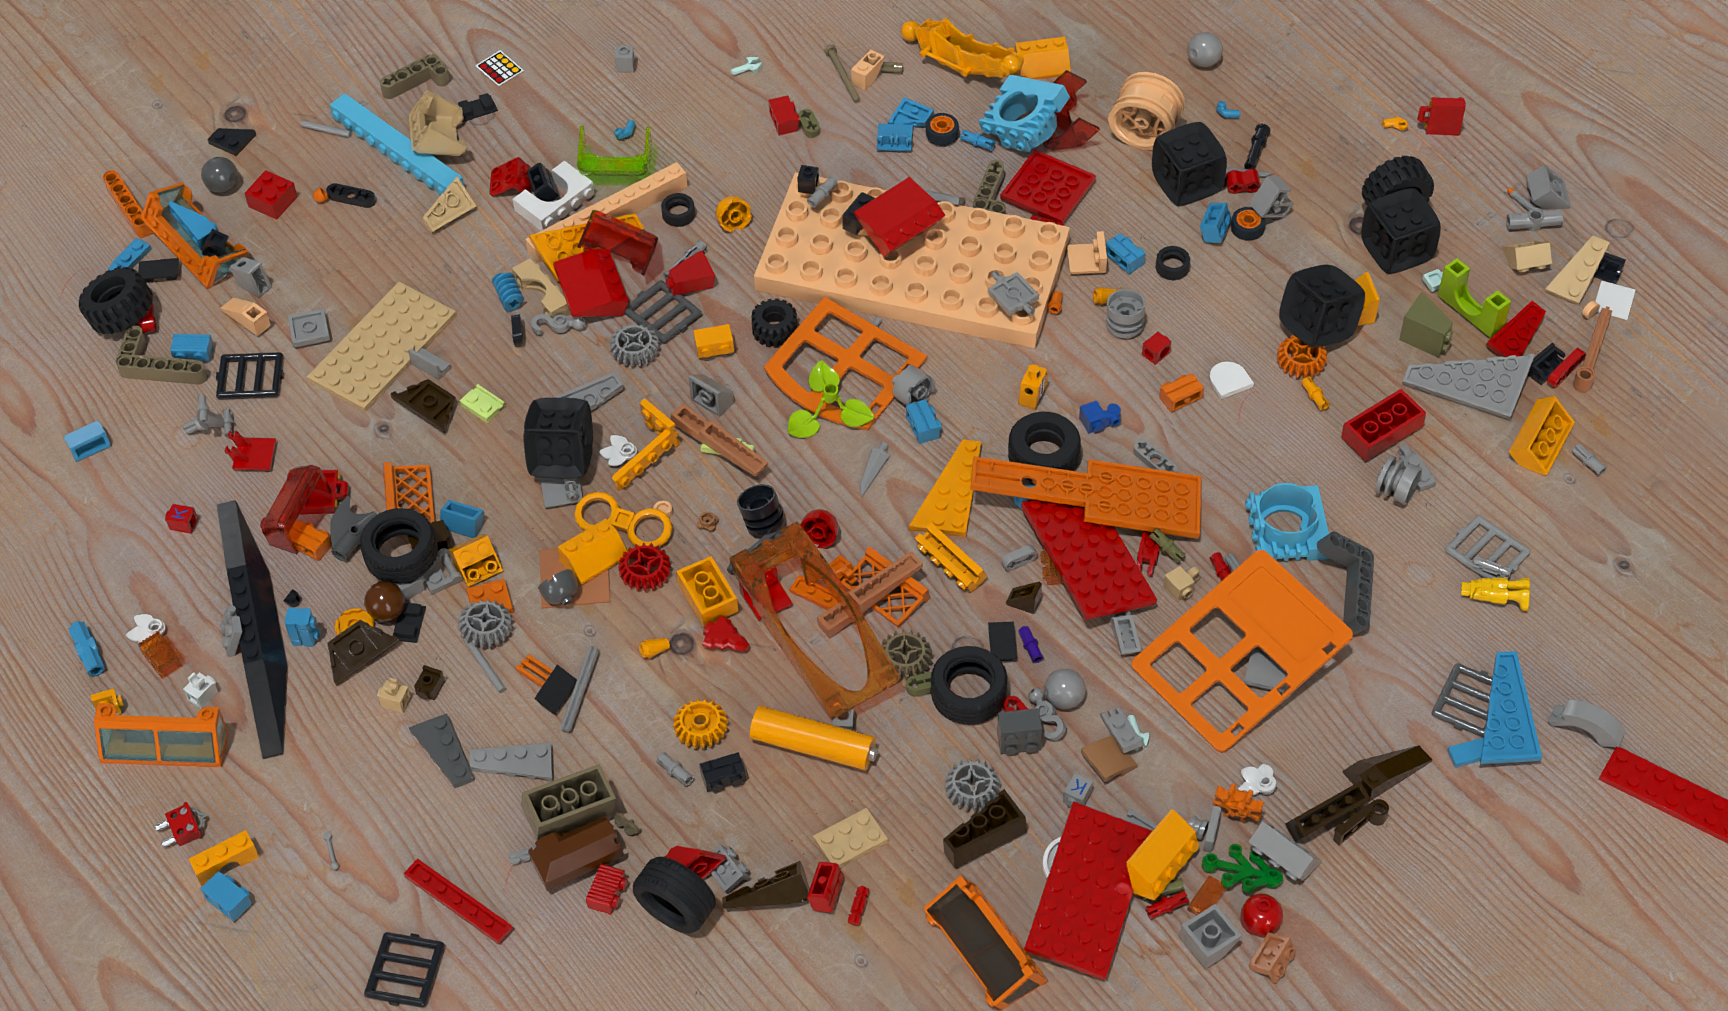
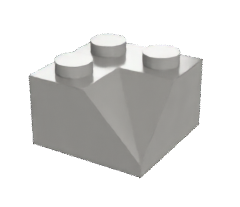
M1214 904L1182 924L1179 937L1206 969L1222 959L1242 938V935L1220 908Z

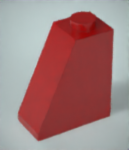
M699 251L669 270L666 286L673 295L712 289L716 275L704 252Z

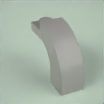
M1568 700L1567 705H1555L1548 719L1551 726H1576L1588 731L1595 737L1601 747H1619L1626 732L1620 722L1610 713L1596 705L1579 700Z

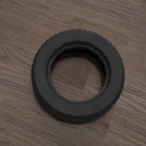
M395 508L379 513L366 524L360 536V549L368 571L381 581L407 583L416 580L429 571L437 557L438 546L433 527L424 515L414 510ZM410 535L419 540L412 551L402 556L388 557L379 552L384 542L395 536Z
M963 646L947 651L936 661L932 669L931 697L933 704L944 717L953 722L970 725L988 721L996 716L1004 706L1007 696L1008 679L1005 666L994 653L984 648ZM965 672L976 673L983 676L989 682L990 688L981 696L964 698L951 691L948 683L958 674Z
M655 857L649 860L633 882V894L639 904L658 921L682 933L698 931L716 905L713 891L700 876L683 864L667 857Z

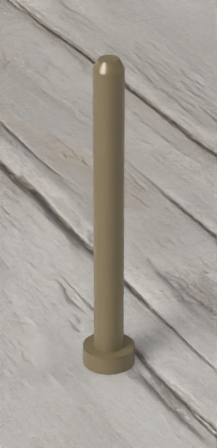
M828 45L824 50L826 55L831 57L852 99L855 102H859L860 97L836 54L837 49L835 45Z

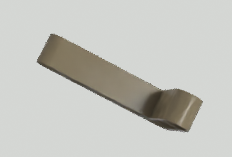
M131 326V328L126 330L116 358V365L123 378L197 385L207 381L208 376L203 362L199 360L142 355L146 346V339L141 327Z

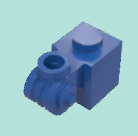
M1094 401L1080 406L1079 419L1088 434L1099 432L1108 425L1117 426L1120 424L1121 408L1119 405L1112 403L1104 411L1098 401Z

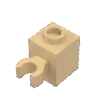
M1179 566L1165 575L1163 586L1177 602L1187 599L1193 594L1194 584L1200 578L1198 576L1200 571L1193 567L1186 573Z
M389 678L383 687L379 688L377 697L381 707L403 713L411 699V694L408 686L399 684L397 679Z

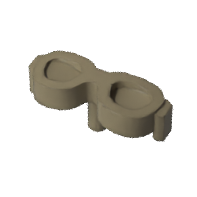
M621 812L615 813L616 826H623L627 835L641 832L642 829L633 824V819L627 821Z

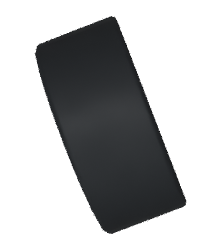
M674 193L662 201V218L667 224L680 227L689 224L694 219V201L690 196ZM678 205L688 208L682 214L668 212L671 207Z
M1167 246L1158 252L1155 268L1161 277L1167 280H1179L1189 272L1190 256L1185 249L1179 246ZM1174 258L1180 260L1183 265L1171 268L1164 265L1162 261Z

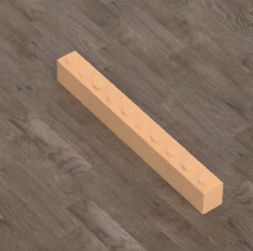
M676 162L536 234L638 213L665 199L667 196L688 187L686 172ZM529 237L526 238L528 254L537 264L542 262L543 260Z

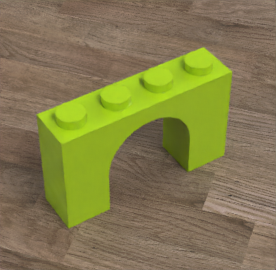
M1456 258L1444 267L1438 296L1488 337L1492 338L1505 326L1511 300L1497 290L1485 299L1483 306L1477 303L1471 296L1467 286L1470 268Z

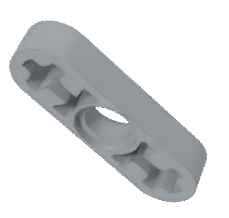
M1139 439L1134 443V455L1149 468L1172 472L1178 471L1176 464L1149 441ZM1153 457H1157L1161 461L1158 463H1153L1150 459Z

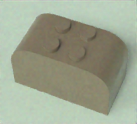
M600 764L522 792L521 807L536 840L553 832L563 836L562 833H568L603 816L609 819L614 814L616 797Z

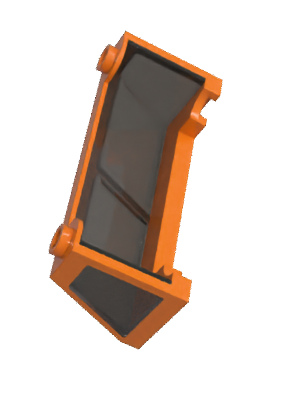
M959 876L923 908L927 914L925 916L927 921L932 926L936 924L941 928L985 988L987 995L985 1000L991 1007L1003 1010L1048 981L1030 955L1024 951V947L979 887L972 881Z

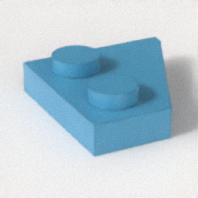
M904 97L889 119L888 124L913 125V127L926 126V121L934 115V109Z

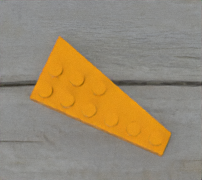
M966 439L961 441L909 524L910 531L927 532L928 530L925 527L931 522L945 535L966 537L974 490H970L974 456L980 457L981 441Z

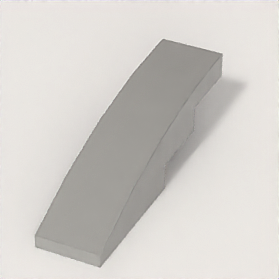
M1130 610L1108 615L1121 655L1141 652Z

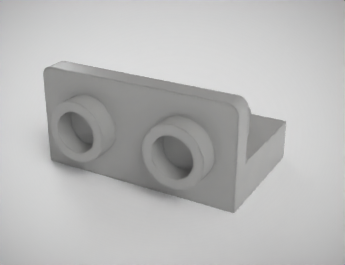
M720 844L712 851L727 857L711 872L725 892L729 893L743 879L747 881L751 879L747 873L749 869L743 862H739L736 859L737 853L730 846L727 848Z

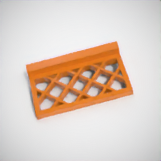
M384 462L383 477L386 510L401 508L398 505L405 501L410 505L406 509L412 510L414 508L429 518L430 523L434 522L430 466H392L391 462ZM426 471V475L422 479L415 475L417 472ZM396 472H404L407 476L400 479L396 476ZM410 478L417 481L413 487L406 483ZM420 485L427 488V491L423 494L416 490ZM401 486L408 489L404 495L397 491ZM411 493L419 497L414 502L407 498ZM422 500L429 504L425 509L417 505Z
M869 546L865 551V556L852 569L853 575L859 578L860 585L862 584V577L874 576L891 565L892 562ZM866 562L872 566V572L861 573V568ZM911 576L899 585L901 593H888V595L881 599H888L889 607L880 608L877 606V603L871 607L897 628L911 616L922 602L926 603L930 599L928 589ZM845 577L840 582V585L848 591L857 587L847 584L848 581ZM913 596L917 599L914 604L905 605L904 597ZM902 598V606L891 607V599ZM903 610V615L898 621L892 617V611Z

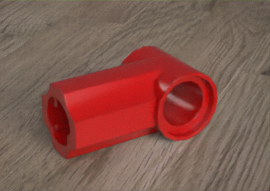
M153 302L150 310L146 312V316L141 318L140 322L135 325L141 327L143 333L157 331Z

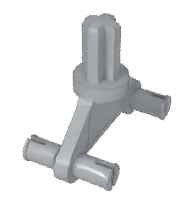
M199 395L197 415L194 420L183 425L185 433L190 434L196 430L203 431L209 427H224L225 436L228 437V432H232V426L234 425V420L231 418V409H224V418L209 411V406L206 404V396Z

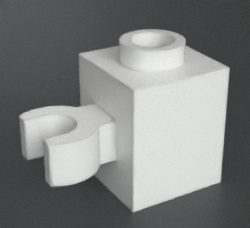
M193 672L188 677L189 683L183 689L187 700L200 709L204 708L218 693L215 680L208 675L204 676L200 672L197 675Z

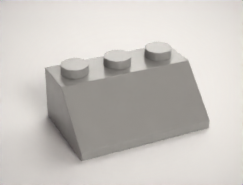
M1263 821L1248 841L1253 845L1251 848L1253 851L1261 856L1266 854L1270 857L1268 861L1277 868L1280 866L1287 870L1285 874L1295 881L1297 878L1305 880L1322 862L1273 825Z

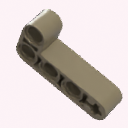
M428 54L383 77L380 80L382 95L386 99H393L430 79L438 86H446L450 82L448 67L436 54Z
M992 160L988 164L973 200V208H982L987 211L1005 214V204L995 200L1004 179V163L1002 161Z

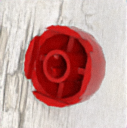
M816 509L805 515L800 524L799 533L808 545L813 543L818 544L817 548H827L834 543L838 535L839 525L832 513L827 510Z
M1261 893L1252 895L1245 901L1241 908L1240 921L1242 927L1249 934L1252 935L1253 933L1261 938H1265L1268 932L1275 934L1280 929L1283 920V910L1281 904L1274 897Z

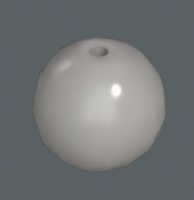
M1209 32L1195 35L1187 47L1188 57L1191 62L1202 68L1216 64L1223 52L1220 39Z
M1061 668L1053 671L1048 676L1044 685V693L1046 699L1054 707L1069 710L1076 707L1083 700L1086 693V685L1078 672L1072 669Z

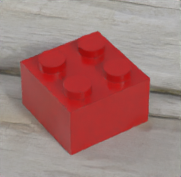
M267 170L244 193L249 208L276 220L298 197L294 182Z

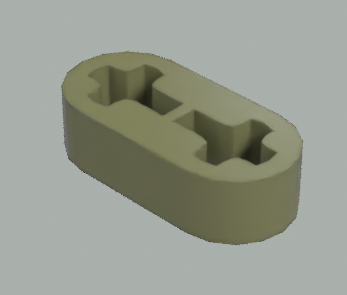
M809 109L801 110L799 112L800 126L804 134L808 138L817 137L820 134V126L814 113Z
M932 672L909 677L906 680L907 693L911 696L931 693Z

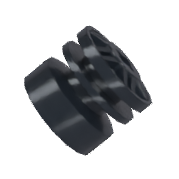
M765 484L754 485L744 490L737 498L738 508L749 533L753 535L769 534L783 524L785 515L772 486Z

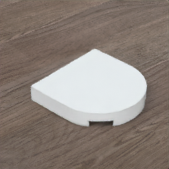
M1221 362L1211 369L1209 381L1220 400L1254 386L1245 369L1237 363Z

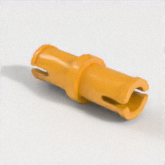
M1310 376L1304 378L1301 385L1308 392L1309 398L1314 400L1321 411L1323 409L1326 410L1330 406V402L1323 395V390L1317 387Z

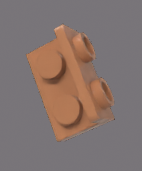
M1268 932L1248 965L1250 970L1269 975L1271 981L1277 984L1296 953L1291 939Z

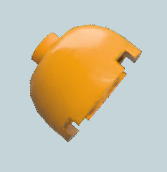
M738 196L723 198L718 203L715 212L717 222L728 232H733L732 230L739 228V231L744 229L752 216L750 214V205Z

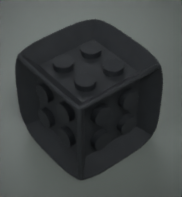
M1189 123L1169 130L1156 138L1152 152V171L1159 186L1175 205L1181 206L1214 195L1222 189L1226 176L1227 158L1223 147L1204 123Z
M1414 188L1403 189L1372 201L1365 210L1361 229V236L1365 247L1380 268L1389 274L1407 270L1430 260L1435 255L1441 233V225L1436 213L1421 193Z
M1326 264L1302 269L1293 273L1286 284L1280 305L1279 319L1289 331L1307 345L1322 347L1338 343L1350 338L1354 334L1364 307L1365 291L1355 280L1336 266Z
M554 397L539 398L532 401L525 418L523 435L526 466L531 476L572 479L583 477L587 473L593 452V424L588 401L577 398Z

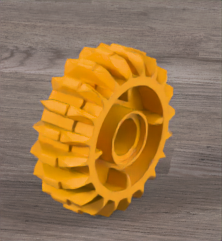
M697 698L696 702L689 700V705L683 703L682 709H677V715H674L673 729L675 730L676 737L679 738L681 743L685 742L687 748L693 745L694 750L698 746H701V749L704 750L706 745L712 748L713 742L718 744L719 738L724 739V733L727 732L728 719L726 718V712L722 710L720 704L716 705L714 700L708 703L707 698L704 701H700Z

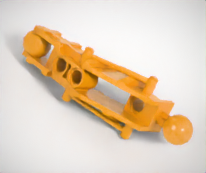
M928 18L921 25L916 21L910 20L905 22L901 28V35L905 40L909 42L918 40L921 48V57L927 55L937 60L943 66L946 65L959 72L964 77L968 74L1004 78L1010 74L1017 75L1024 63L1023 57L1015 52L1014 47L1007 49L1000 46L999 42L987 44L974 39L973 34L966 35L962 33L948 18H944L941 21H932L931 18Z

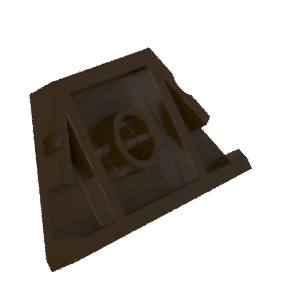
M429 379L417 385L406 387V391L400 393L394 391L391 393V398L441 432L444 433L446 431L457 402L454 395Z
M362 620L357 621L327 642L334 684L337 686L398 643L399 639L394 635L391 636L383 632V630L377 627L370 626Z

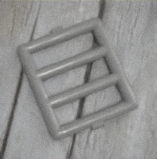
M1480 515L1476 516L1465 528L1461 527L1457 531V536L1445 547L1446 553L1481 577L1490 579L1502 577L1500 575L1495 577L1491 573L1483 571V568L1477 569L1473 567L1471 559L1495 535L1504 542L1487 560L1496 562L1510 546L1514 547L1520 553L1506 566L1511 568V573L1514 574L1519 568L1518 565L1530 554L1528 547ZM1479 524L1488 530L1465 555L1455 549Z

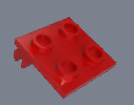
M231 431L228 432V438L233 440L237 446V449L232 446L231 450L226 446L224 450L233 460V470L270 471L276 438H244L237 431H235L234 435Z

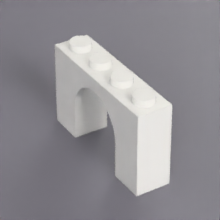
M566 161L552 169L555 184L567 192L563 198L553 202L539 200L526 189L513 198L514 210L540 231L566 217L568 213L578 208L580 204L595 194L593 181Z

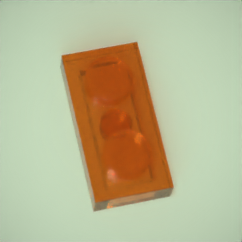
M1209 875L1188 905L1187 911L1197 916L1214 904L1217 905L1227 887H1224L1219 880Z

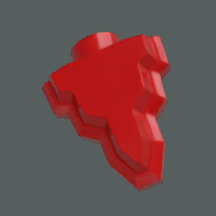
M724 615L720 616L716 622L709 621L704 628L703 635L705 639L702 644L703 647L711 650L714 648L721 650L729 648L734 651L744 652L750 647L745 637L737 633V628Z

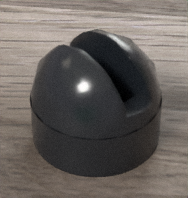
M292 589L283 602L290 606H295L300 601V595Z

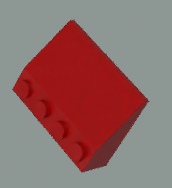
M911 177L906 178L853 212L883 257H886L934 226L946 216L936 200Z
M591 249L553 263L572 317L624 315L629 300L609 249Z

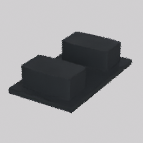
M486 93L479 95L480 99L471 102L467 100L458 102V106L462 107L464 119L462 122L498 111L491 95Z
M179 259L140 261L138 272L145 282H153V279L158 278L176 280L178 277Z
M405 603L403 611L397 617L393 635L399 641L417 643L426 606H421V604Z
M1014 621L988 622L990 652L994 653L1002 662L1017 659Z
M557 664L534 699L546 709L556 714L576 684L577 679Z

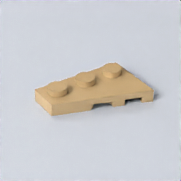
M458 176L422 217L431 233L476 207Z

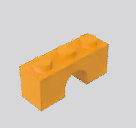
M244 830L188 860L199 883L203 886L218 871L220 872L221 868L226 864L237 862L241 867L259 858L249 834Z

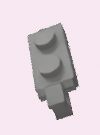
M1406 443L1399 445L1397 453L1399 454V460L1402 459L1404 461L1403 470L1410 463L1422 468V474L1416 487L1418 492L1436 486L1437 481L1415 451L1411 452Z

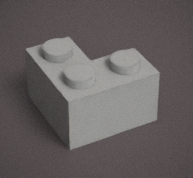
M1267 176L1254 194L1250 205L1262 218L1285 217L1294 203L1287 197L1291 191L1288 185L1279 176Z

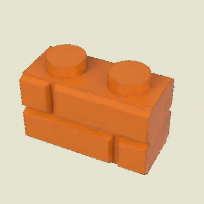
M1191 373L1187 376H1180L1174 382L1164 383L1160 387L1159 397L1167 409L1173 412L1203 398L1204 387L1197 380L1196 376Z
M297 520L285 534L287 545L317 561H320L325 552L327 553L332 547L330 534L323 529H316L308 521L304 523Z

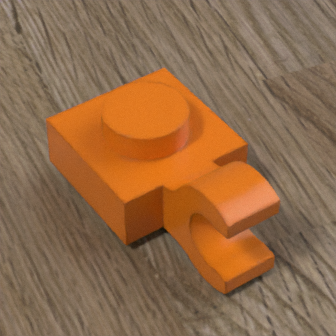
M842 555L826 566L828 572L838 580L844 576L851 585L858 580L853 575L852 569L854 567L851 562Z

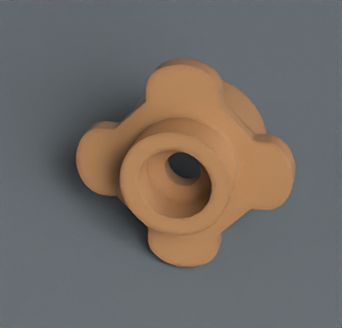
M711 512L701 513L697 527L713 531L715 529L714 525L718 521V516Z

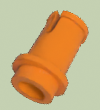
M1052 292L1051 301L1047 306L1050 313L1057 314L1061 311L1062 292Z

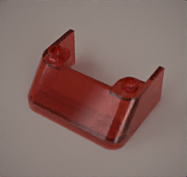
M1066 70L1053 82L1064 85L1070 98L1060 112H1055L1057 127L1052 136L1043 142L1044 148L1050 151L1079 148L1100 130L1098 126L1081 118L1076 119L1072 123L1069 111L1076 106V92L1087 83V80Z
M592 210L577 247L581 248L583 246L591 250L598 246L602 249H609L610 252L630 260L632 268L638 271L642 270L641 275H645L655 252L658 237L603 212Z
M305 465L294 467L289 471L287 480L266 517L260 523L262 533L270 546L297 555L298 550L289 532L313 489L328 494L332 492L320 467Z

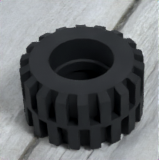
M778 298L760 302L761 305L757 304L751 315L753 336H755L756 341H759L760 344H766V347L774 346L776 348L779 345L782 346L798 328L795 307H792V304L787 303L786 300L780 301Z

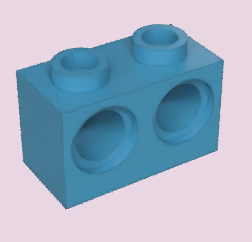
M1227 203L1209 204L1200 224L1204 242H1222L1231 222Z

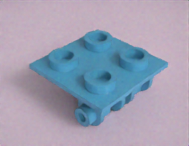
M878 124L877 150L911 151L913 125Z

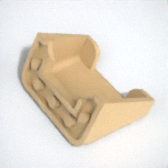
M426 90L409 115L412 150L420 154L450 156L464 154L467 150L466 140L460 139L458 141L456 126L460 125L464 119L462 107Z

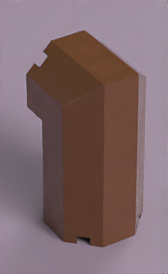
M605 816L568 833H562L563 836L553 832L538 839L535 842L536 848L534 850L532 847L528 850L530 860L546 891H550L599 868L600 864L606 865L623 857L622 847L620 843L617 844L616 838L618 837L609 819Z

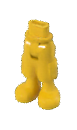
M1523 577L1516 581H1508L1507 578L1472 579L1471 582L1461 583V596H1470V599L1473 597L1475 600L1504 605L1507 603V600H1513L1519 603L1522 611H1528L1530 579L1528 577Z

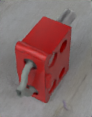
M184 802L182 806L165 813L167 819L155 825L157 831L170 826L173 836L161 841L164 848L175 842L182 846L203 837L200 828L203 826V819L206 816L204 812L200 813L199 810L192 809L187 802ZM194 812L202 816L200 818V825H198Z

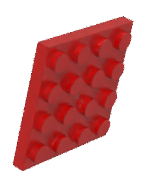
M1034 149L1002 191L1000 199L1038 216L1055 220L1056 223L1057 221L1065 223L1095 182L1096 175Z

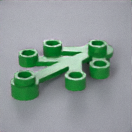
M1238 844L1230 845L1228 853L1239 864L1219 860L1213 853L1206 854L1202 859L1201 867L1206 872L1212 873L1217 871L1218 868L1237 872L1233 875L1230 873L1222 875L1221 884L1224 887H1232L1234 883L1243 880L1242 890L1250 893L1264 885L1269 888H1277L1283 881V874L1279 870L1271 869L1262 859L1261 855L1251 850L1249 860L1256 863L1260 870L1255 869L1242 855V847ZM1253 876V877H1257L1258 879L1253 880V879H1251L1250 877Z

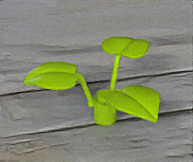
M820 360L810 373L809 386L814 392L823 391L821 402L813 416L806 410L795 411L789 418L787 432L797 438L814 436L820 428V424L815 418L824 402L833 403L837 400L840 408L843 410L840 415L841 420L849 427L863 426L872 421L874 415L866 404L857 399H848L845 406H843L840 400L841 397L838 395L839 375L823 360Z

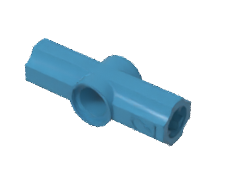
M76 621L72 623L68 629L75 643L74 647L80 660L83 661L88 675L95 677L101 675L105 670L104 664L85 622Z

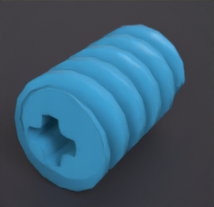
M511 272L499 273L492 278V283L504 310L508 312L516 310L524 301V297L514 275Z

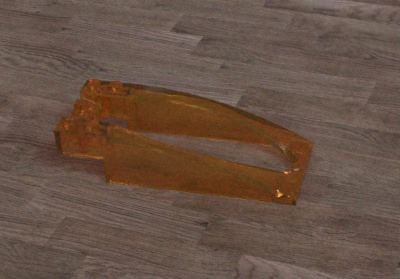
M797 521L780 530L781 536L771 541L766 539L762 542V546L751 552L744 549L729 557L733 573L752 598L755 612L830 719L833 720L900 683L901 678L846 588ZM794 558L803 570L806 585L810 586L822 579L859 631L867 663V681L861 690L851 691L837 684L819 669L796 645L785 630L773 607L765 572Z

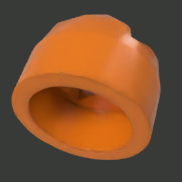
M319 187L314 191L313 198L316 202L322 203L328 199V195L322 187Z

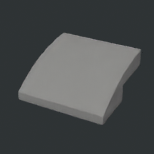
M1253 649L1244 683L1272 690L1288 674L1264 651ZM1284 684L1278 691L1284 693L1286 684Z

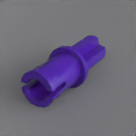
M1022 626L1018 633L1024 643L1023 648L1028 651L1032 662L1038 663L1044 659L1038 647V640L1034 638L1028 626Z

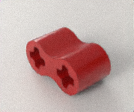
M1255 169L1246 171L1231 170L1226 174L1228 191L1232 194L1243 191L1254 193L1261 186L1259 173Z

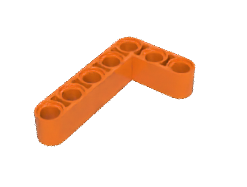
M114 170L105 172L103 180L107 191L136 236L144 238L154 234L141 219L143 210L118 172ZM169 206L165 207L162 212L164 219L170 225L178 223L171 215Z

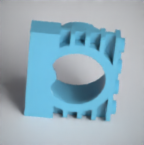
M1010 74L999 89L1002 95L995 97L996 103L990 104L991 110L985 111V119L980 118L978 123L983 132L998 135L1001 144L1005 148L1030 152L1032 148L1039 146L1052 136L1057 127L1055 112L1062 110L1070 96L1064 85ZM1031 110H1034V111H1033L1031 114H1029L1027 117H1025V118H1023V119H1021V120L1015 121L1018 117H1020V116L1023 115L1024 113H1026V112H1028V111H1031Z
M1280 483L1273 485L1266 491H1261L1258 495H1254V492H1249L1248 499H1245L1246 510L1250 511L1248 520L1249 525L1253 526L1252 540L1256 541L1257 545L1255 546V552L1257 550H1264L1276 561L1277 559L1288 561V558L1300 560V557H1306L1307 561L1330 559L1321 554L1317 548V542L1329 534L1318 485L1301 487L1293 483ZM1277 512H1289L1300 517L1302 523L1300 531L1285 532L1270 526L1265 519Z

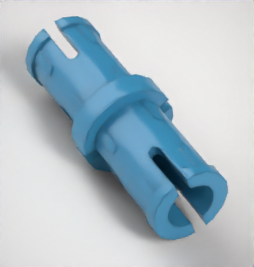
M964 129L961 132L964 135L960 134V140L972 143L975 147L980 146L992 151L994 147L991 145L995 146L996 144L995 140L983 137L980 133L975 134Z

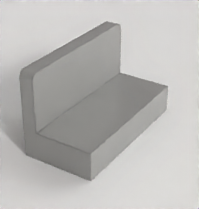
M423 348L418 352L413 349L408 351L413 366L438 380L451 369L448 362Z

